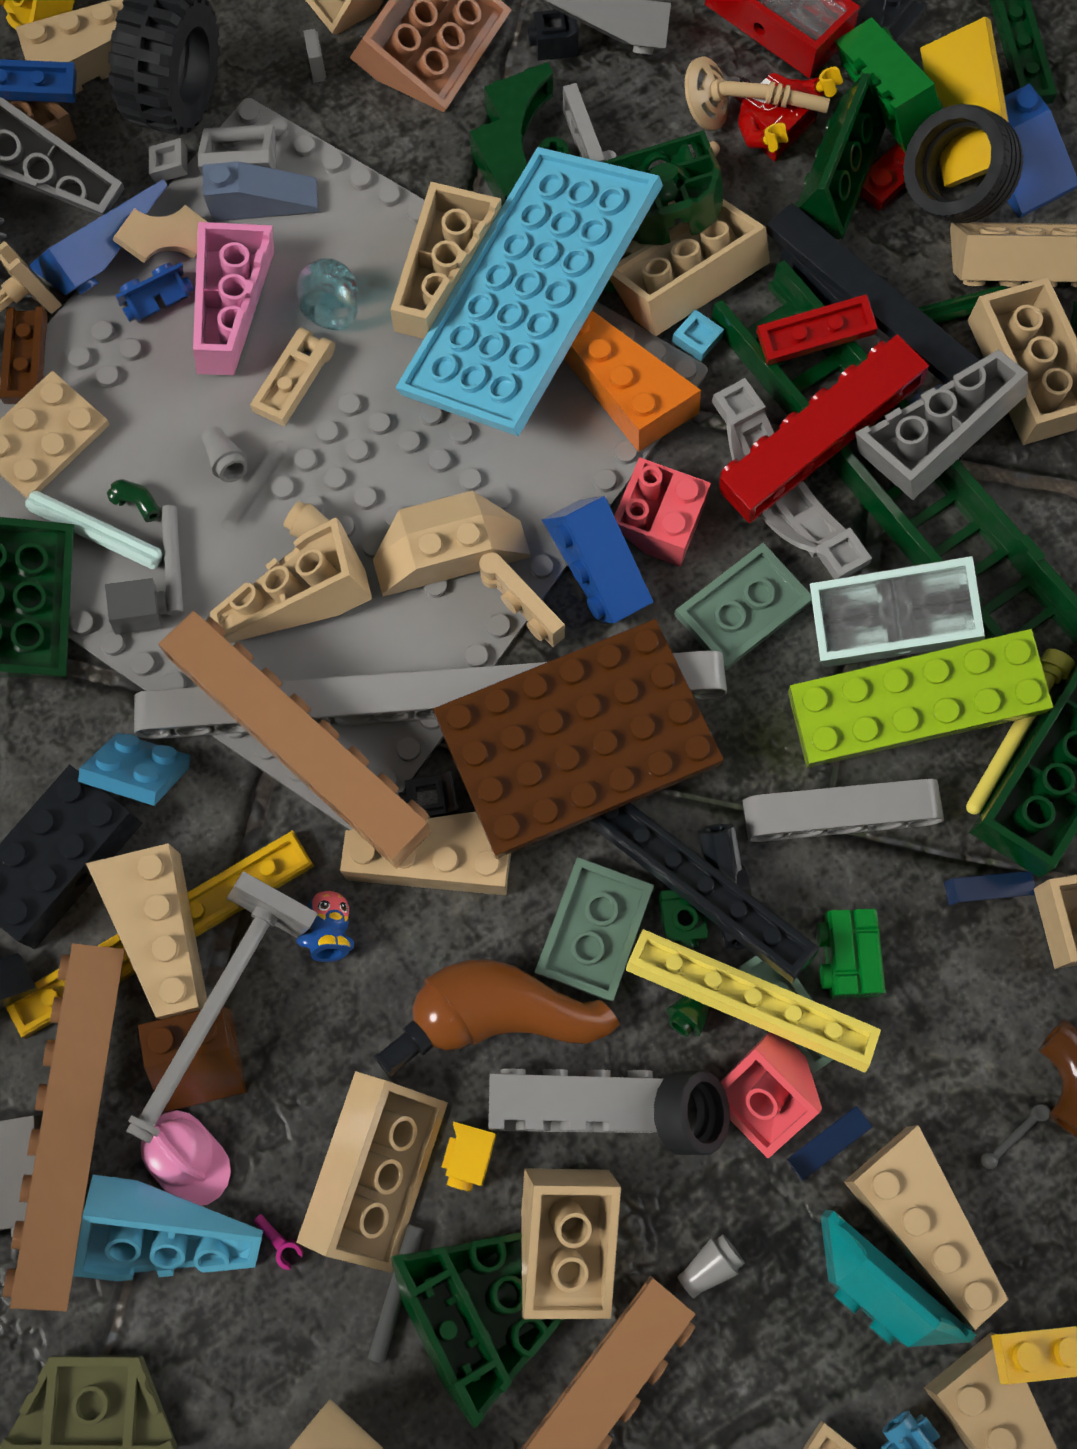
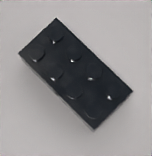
M70 764L0 843V928L17 942L32 949L37 948L94 881L86 863L114 857L143 823L102 789L78 782L79 771Z

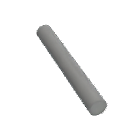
M164 505L161 507L167 612L170 616H179L183 614L177 507L174 505Z

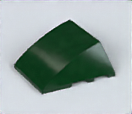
M522 1232L390 1257L403 1305L442 1385L473 1428L479 1425L486 1412L498 1397L509 1388L519 1371L531 1357H534L563 1321V1319H524L522 1316Z

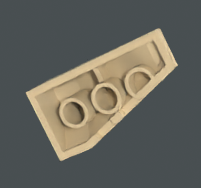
M337 517L303 533L293 542L296 547L280 561L276 558L272 559L265 565L268 571L253 584L244 583L210 612V617L225 630L226 635L223 637L229 643L339 616L372 599L366 570Z

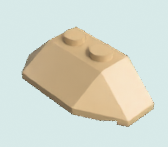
M472 490L398 510L373 558V563L382 595L385 597L480 571L479 561L483 554L497 553L507 564L530 558L531 554L520 520Z

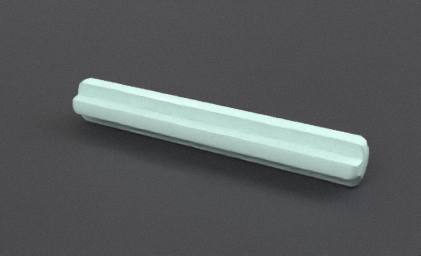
M32 491L25 501V506L30 512L51 522L74 524V533L150 569H156L163 559V553L160 548L39 491Z

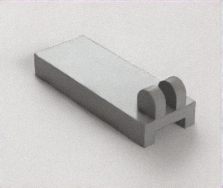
M577 83L563 86V113L580 157L599 162L617 157L614 151L607 150L602 152Z

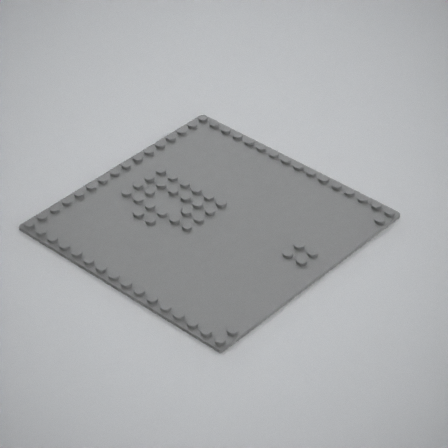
M246 98L220 127L274 124L276 133V169L315 177L317 180L319 212L213 222L203 196V176L198 168L197 152L188 163V175L175 178L146 214L155 217L169 216L186 205L207 222L273 225L274 254L235 375L197 374L193 337L197 255L193 259L179 252L165 251L153 255L143 263L121 247L106 269L95 277L98 284L81 295L76 291L47 324L43 378L51 371H54L108 419L110 425L61 471L41 493L158 547L163 553V559L156 569H150L74 533L68 639L145 691L198 687L167 658L158 643L193 610L206 620L210 616V612L244 583L253 584L268 571L265 565L272 559L276 558L280 561L296 547L293 542L297 538L289 534L290 530L285 528L283 524L292 507L298 501H301L304 504L310 502L328 520L337 517L341 522L366 570L372 599L339 616L236 641L252 654L254 660L251 663L260 671L265 667L268 668L280 681L496 666L528 621L519 611L514 614L506 607L501 599L502 593L497 588H487L483 585L481 571L383 597L373 558L398 510L472 490L520 520L531 557L508 563V565L543 601L568 565L541 519L579 500L605 496L611 508L628 485L639 457L647 459L660 439L638 452L564 359L519 437L402 396L395 387L424 339L394 332L390 309L425 200L254 99ZM263 140L214 143V152L262 150ZM319 259L333 261L340 264L338 265L339 268L344 270L341 271L342 275L339 272L335 274L336 270L334 268H337V264L321 261ZM181 262L184 275L180 276V278L188 277L194 287V290L189 292L190 296L166 307L159 295L154 298L160 308L159 312L140 322H137L136 319L129 322L122 310L128 306L127 303L119 306L115 296L121 292L119 288L131 280L139 279L142 282L152 277L153 270L163 264L172 263L174 266ZM323 262L331 264L328 266L329 270L326 268L321 270L322 267L317 265H323ZM311 263L310 265H314V269H310L307 272V274L316 271H323L337 275L350 286L354 296H352L349 288L343 282L330 275L314 274L305 277L302 281H300V279L303 278L306 274V271L303 270H305L308 267L307 265ZM348 268L353 273V276H355L354 278L357 282L356 285L354 284V288L351 283H348L349 279L347 276L350 277V273L346 270ZM313 277H327L344 286L351 299L348 300L347 295L340 287L327 280H313L303 286L302 283ZM596 301L592 308L595 313L696 387L700 386L707 376L708 368L705 364L661 338L655 337L649 331ZM303 327L312 331L313 336L318 339L325 337L334 341L335 350L331 359L322 366L286 426L283 427L252 412L250 403L296 331ZM307 350L303 353L310 356L312 352ZM0 399V419L16 404H4ZM220 427L224 434L246 454L248 469L242 478L234 482H224L213 474L206 447L202 441V434L207 429ZM277 447L286 453L265 486L263 485L261 492L253 500L254 502L240 523L237 525L225 519V516H229L227 513H229L257 469H260L259 466H262L261 463H264L263 461L270 454L271 449ZM0 476V517L51 522L30 512L25 506L26 498ZM124 479L147 487L160 510L164 505H174L177 507L183 614L179 616L161 615L162 629L115 635L108 618L105 584L153 578L157 591H164L167 602L162 515L153 522H145L134 503L127 501L122 506L112 504L108 500L107 491L111 488V484L114 481ZM436 719L332 726L340 735L337 739L339 743L347 750L351 746L357 748L370 762L366 767L376 776L382 772L397 785L399 790L396 794L398 796L399 792H405L406 790L404 780L416 777L444 738ZM248 732L211 735L347 829H353Z

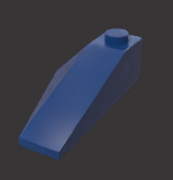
M162 179L49 247L30 264V267L64 295L69 294L77 289L80 295L98 284L95 277L106 269L121 249V246L114 242L113 238L130 213L135 208L139 212L147 214L167 187V183Z

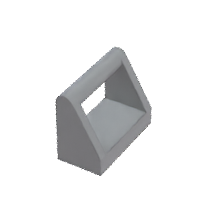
M274 124L204 128L198 150V168L202 176V165L239 161L276 169V133ZM263 140L262 150L214 152V143Z

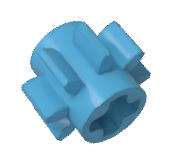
M904 1411L891 1419L883 1428L882 1432L889 1441L884 1443L881 1448L936 1449L933 1442L940 1438V1435L927 1417L920 1414L914 1418L910 1411Z

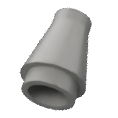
M220 427L207 429L202 434V441L205 444L213 474L224 482H234L242 478L248 469L246 454L224 434Z
M722 1234L716 1240L711 1237L688 1267L677 1277L687 1293L694 1299L700 1293L739 1275L738 1269L745 1262L729 1239Z

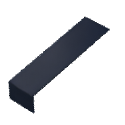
M1029 871L952 878L944 882L949 906L958 902L1035 895L1034 879Z
M856 1106L786 1160L803 1181L871 1129L872 1125Z

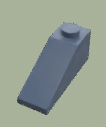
M239 161L202 165L203 196L213 222L319 212L317 180L315 177Z

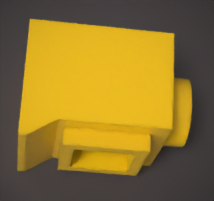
M453 1122L456 1139L449 1138L441 1167L447 1169L445 1175L448 1176L447 1186L471 1192L473 1184L483 1186L497 1134Z

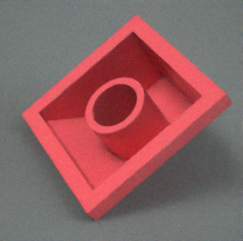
M771 1032L763 1037L720 1081L727 1095L730 1121L767 1158H770L822 1110L806 1056L791 1041Z

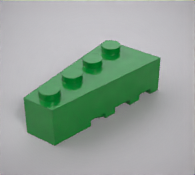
M871 17L835 40L841 65L854 83L862 74L870 73L886 128L905 153L908 143H910V139L914 136V132L918 130V127L924 123L925 119L935 114L936 111H940L944 106L937 96L935 83L893 40L889 30L885 26L881 27Z

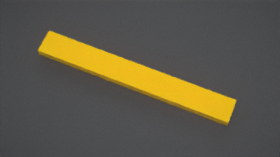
M293 830L187 892L196 937L244 909L226 899L243 871L274 889H278L314 867ZM118 934L98 945L101 947L124 949L120 982L136 973ZM59 969L35 982L38 990L6 1007L21 1038L27 1039L52 1024L50 1019L54 997H63L65 981L58 980Z

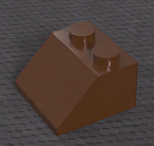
M223 1006L162 1113L247 1093L232 1010ZM201 1010L138 1025L144 1068L153 1091H155Z

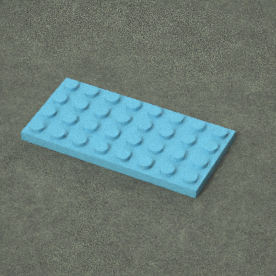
M537 147L395 388L398 392L410 399L519 437L663 187L660 177L642 171Z

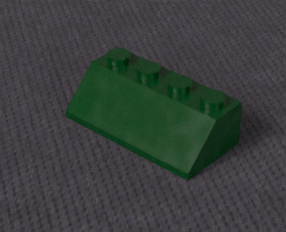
M870 73L862 74L838 101L833 116L828 119L823 141L816 149L812 169L805 177L804 189L800 199L795 203L800 210L835 239H843L886 128Z

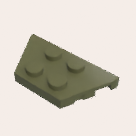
M141 1355L50 1356L38 1376V1383L33 1392L28 1394L19 1410L20 1415L8 1437L4 1438L0 1444V1449H177L176 1440L144 1357Z

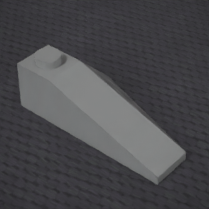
M538 0L621 43L633 45L634 53L653 54L654 47L666 48L671 3L651 0Z

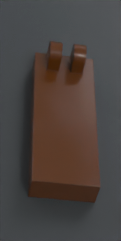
M6 307L0 382V399L4 404H17L43 379L48 315L43 307H36L34 311H16L14 307Z

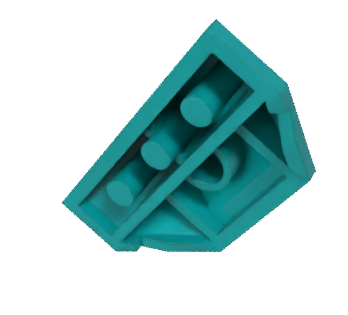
M834 1210L824 1211L821 1215L828 1281L838 1289L834 1297L852 1313L856 1314L860 1308L873 1320L869 1328L890 1346L894 1340L907 1347L969 1343L973 1341L976 1334L957 1319Z

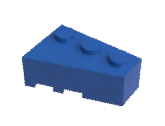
M605 496L579 500L541 519L573 576L586 595L588 608L596 619H600L602 623H616L653 603L652 597Z

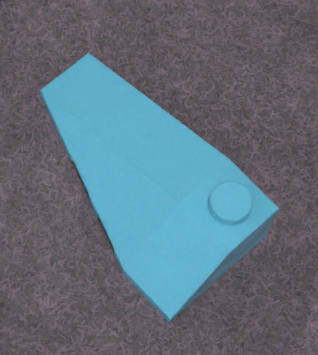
M93 1175L82 1215L73 1276L109 1281L133 1280L134 1273L157 1271L158 1277L173 1276L174 1269L196 1267L202 1273L255 1268L263 1231L138 1180Z

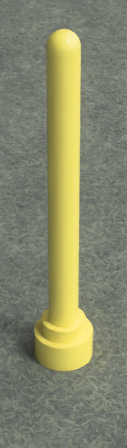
M1051 648L1046 649L1040 659L1049 692L1055 683H1060L1062 679L1068 677L1075 665L1074 660L1069 655ZM1036 716L1013 722L966 804V809L970 814L977 815L982 811Z

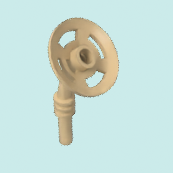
M698 57L691 61L685 75V95L689 110L697 124L707 131L717 130L725 123L729 110V96L765 99V103L770 104L773 101L775 106L781 103V107L785 108L788 104L826 113L829 107V98L791 90L790 85H786L783 88L782 83L775 86L773 81L770 84L726 81L717 64L708 57ZM701 70L705 77L698 91L697 80ZM702 104L704 108L707 110V112L713 115V119L706 114L702 107Z

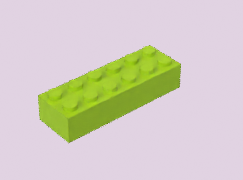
M1032 629L790 685L788 690L806 768L1042 715L1053 708Z

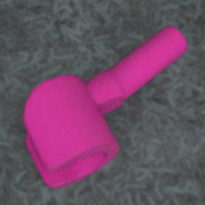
M262 1214L258 1215L253 1222L277 1249L276 1261L278 1265L285 1270H290L291 1265L282 1257V1251L285 1248L291 1247L302 1257V1245L296 1243L297 1240L294 1239L286 1240Z

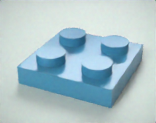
M117 732L79 768L78 782L155 806L189 769L191 755L178 752L170 746H159L140 740L132 734Z

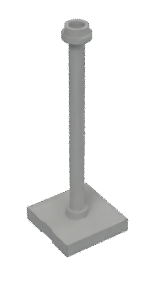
M244 871L226 899L251 912L254 920L140 1117L136 1118L131 1115L128 1120L130 1125L126 1132L149 1144L154 1136L158 1137L160 1130L154 1127L268 927L273 928L276 926L297 938L311 927L318 914Z

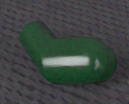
M120 479L114 481L111 484V488L107 491L108 500L114 505L119 504V506H122L127 501L134 503L145 522H153L162 515L150 491L143 485Z

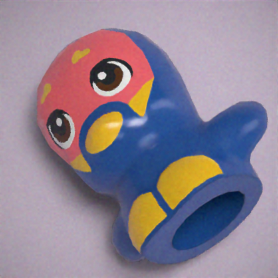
M334 891L319 892L307 904L308 908L318 913L311 925L312 933L300 935L297 937L296 942L299 946L310 949L313 960L318 962L338 961L346 957L349 951L354 949V941L345 935L349 923L348 901L342 894Z

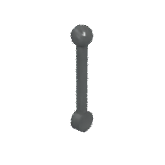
M1043 1104L1033 1106L1030 1112L1031 1116L993 1152H986L982 1155L981 1163L983 1167L989 1170L996 1168L998 1158L1037 1122L1049 1119L1050 1110Z

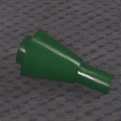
M683 996L667 1008V1013L670 1017L668 1022L675 1031L685 1037H688L690 1034L700 1036L712 1007Z

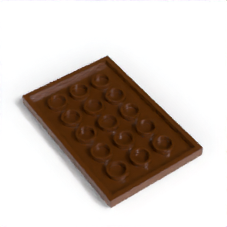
M656 619L433 708L436 720L496 859L718 767L724 762L723 756Z

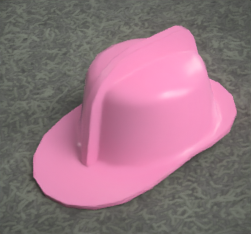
M177 1110L163 1113L154 1126L160 1130L158 1137L154 1136L150 1144L143 1140L141 1142V1158L147 1170L166 1192L200 1206L210 1204L218 1199L228 1186L231 1167L227 1153L204 1125L190 1113Z

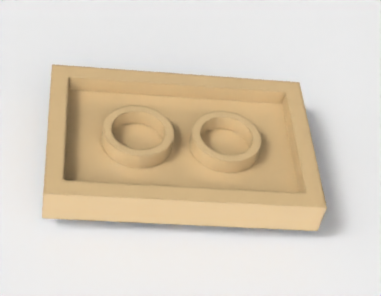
M51 371L0 419V476L26 499L32 491L41 492L110 425L108 419L54 371Z

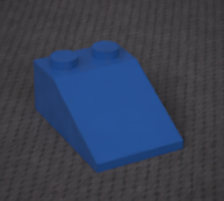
M1030 84L1004 96L1008 122L1019 136L1024 155L1021 179H1019V184L1011 195L1012 197L1007 201L1019 218L1077 189V176L1051 110Z

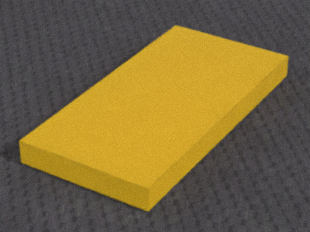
M983 17L920 47L924 73L935 83L937 96L944 108L956 104L977 105L998 114L1008 122L991 19ZM970 129L953 138L942 151L939 161L945 187L951 188L987 173L991 163V145L987 134L983 130Z

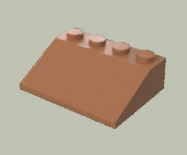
M389 0L350 56V59L377 81L445 112L512 9L501 0Z

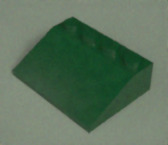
M0 517V678L66 677L74 524Z

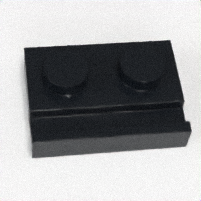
M869 0L859 11L855 27L872 17L881 27L885 26L893 40L899 44L923 16L927 3L922 2L919 4L914 0Z

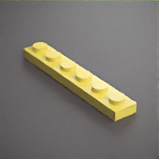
M644 929L627 963L626 971L864 1073L870 1066L881 1029Z

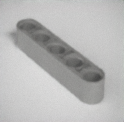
M936 779L761 794L742 800L748 841L751 842L922 827L944 821L939 786Z

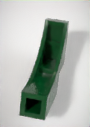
M548 62L535 67H529L523 72L505 79L496 80L492 84L484 86L485 110L492 122L482 124L470 131L471 155L493 196L501 198V206L505 203L527 166L523 152V141L530 122L538 110L553 97V71Z

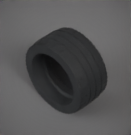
M956 104L942 108L940 111H936L935 114L930 115L918 127V130L914 132V136L911 137L905 152L903 175L904 182L906 183L905 187L911 199L929 215L952 223L977 222L995 214L1012 197L1011 195L1015 192L1019 179H1021V172H1023V148L1016 131L1004 118L977 105ZM970 129L983 130L987 134L991 145V163L984 180L973 193L961 200H945L941 196L936 183L937 165L942 151L953 138Z

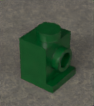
M673 890L661 891L658 901L663 938L691 950L700 949L699 943H704L708 939L705 915ZM682 912L690 914L692 924L689 926L681 925L678 922L677 915Z

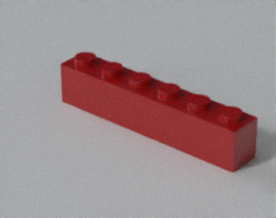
M898 334L887 343L885 341L879 342L870 350L867 359L858 366L853 364L845 369L835 385L828 390L826 388L819 390L810 399L809 405L800 413L794 411L781 422L779 430L770 437L764 435L759 438L751 447L748 455L740 461L734 459L728 463L721 472L720 493L750 524L856 438L855 433L866 426L870 427L920 387L925 382L929 365Z

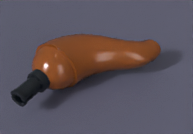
M493 959L466 960L446 966L424 980L425 985L417 993L412 1008L413 1021L402 1028L404 1032L379 1054L374 1055V1058L391 1078L395 1072L419 1053L424 1056L433 1047L442 1050L461 1049L470 1043L476 1045L489 1037L508 1033H530L565 1043L588 1044L608 1036L620 1026V1023L612 1010L601 1000L579 1002L554 991L517 967Z

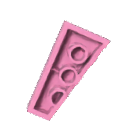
M198 222L193 353L197 374L235 375L274 254L273 225Z

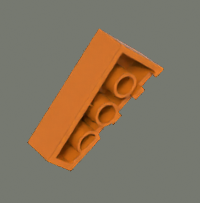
M591 310L564 360L636 450L640 452L699 414L701 390Z

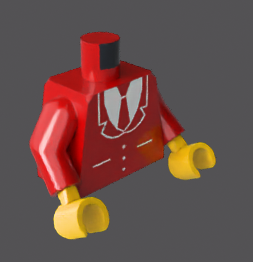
M829 67L822 71L818 78L790 79L777 73H771L760 84H770L773 81L775 86L782 83L783 88L786 85H790L791 90L816 96L825 94L826 97L830 98L836 94V85H841L843 78L838 67ZM742 78V79L739 81V82H749V83H751L750 81H748V80L745 79V78ZM733 96L742 103L738 125L746 146L751 149H761L774 162L816 121L818 111L788 104L785 108L781 107V103L775 106L773 101L767 104L765 99Z

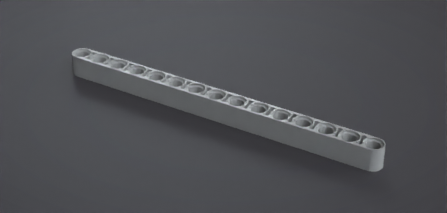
M719 651L673 653L695 700L715 699L727 694L723 653ZM547 662L281 681L283 685L280 689L289 697L293 693L297 694L311 708L308 714L317 723L324 719L331 726L436 719L433 712L435 707ZM199 687L141 691L136 693L134 697V734L140 738L163 739L247 732Z

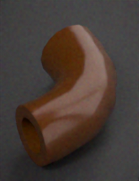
M1063 1019L1047 1035L1038 1051L1047 1057L1058 1069L1062 1080V1093L1049 1115L1060 1127L1077 1138V1028L1066 1019Z

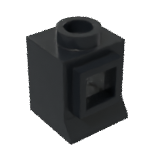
M558 10L533 12V24L527 25L528 41L530 47L536 46L538 61L578 57L579 31L577 20Z
M452 771L440 775L404 780L406 791L399 792V797L406 803L411 799L414 800L427 812L429 818L459 814Z

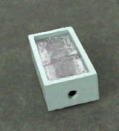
M973 556L810 583L820 661L825 667L942 650L985 640Z

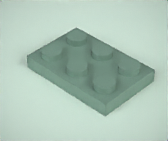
M761 543L677 608L674 616L706 651H719L723 653L726 671L812 604V597L809 591L764 543Z
M577 857L537 964L535 975L613 1003L654 885Z

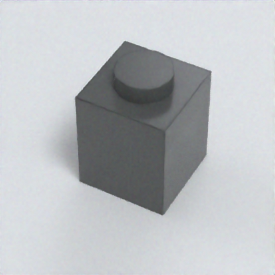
M153 578L105 584L108 618L115 635L162 629L161 615L168 614L167 602L164 591H157Z

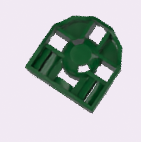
M704 130L603 161L604 163L658 175L661 179L663 187L633 237V240L648 245L671 243L668 228L675 226V220L681 218L682 223L687 222L692 236L701 234L717 221L723 206V184L719 164ZM689 144H691L693 148L694 158L692 157V154L688 147ZM657 160H663L666 162L658 164L650 170H648L649 166ZM671 201H675L674 204H668Z

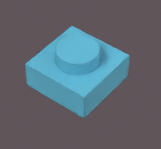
M695 309L675 331L672 342L701 362L721 340L724 329Z

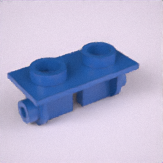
M181 262L174 266L172 263L163 264L153 270L152 277L142 282L139 279H134L119 288L121 292L115 296L119 306L127 303L128 306L122 310L129 322L135 319L137 322H140L159 312L160 308L154 299L159 295L166 307L190 296L189 292L193 291L194 287L188 277L180 278V276L184 275Z

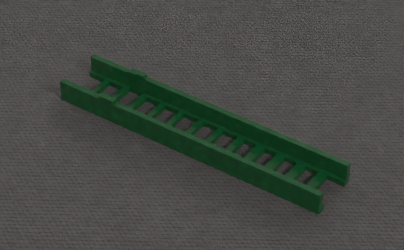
M783 260L777 264L774 278L768 284V289L783 306L746 328L721 299L714 304L712 321L724 329L722 338L784 412L789 415L794 411L800 413L809 405V401L803 396V393L838 370L842 373L853 364L858 366L867 359V354L855 340L823 349L822 351L827 358L792 381L780 367L794 358L767 366L762 347L758 343V325L824 307L822 302L789 264ZM904 399L885 415L897 408L902 410L910 404ZM885 415L882 416L878 421H876V422H875L873 425H871L869 428H871V427H873L874 425L878 424L879 422L885 420ZM847 446L827 461L914 566L943 561L941 558L943 555L976 532L995 551L974 566L976 578L1007 557L1024 578L983 607L980 604L985 640L1006 635L990 614L1027 589L1045 610L1013 633L1028 629L1034 630L1052 617L1073 643L1077 642V595L1044 559L1046 555L1027 534L1023 535L958 459L934 480L946 496L910 520L893 502L904 492L896 485L885 492L870 475V472L875 470L876 467L869 461L861 464ZM954 504L970 524L933 549L917 528ZM979 595V601L981 603L984 599Z

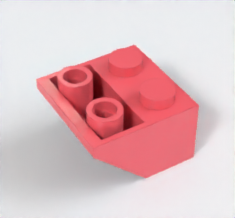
M639 457L614 517L623 536L643 553L681 567L706 505L711 483Z

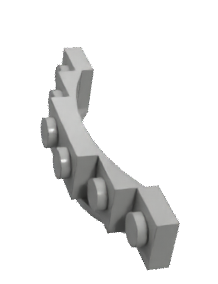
M746 378L713 395L712 403L727 424L728 443L732 460L738 459L740 461L750 453L751 447L759 438L764 435L770 437L774 434L765 414L766 406ZM804 481L760 515L764 522L784 540L800 549L808 551L812 558L818 555L833 579L846 578L869 565L872 557L851 528L845 529L817 500Z

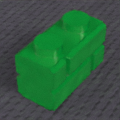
M877 909L827 911L822 916V922L816 923L818 947L825 948L826 963L820 964V983L822 989H828L829 999L874 998L885 994Z

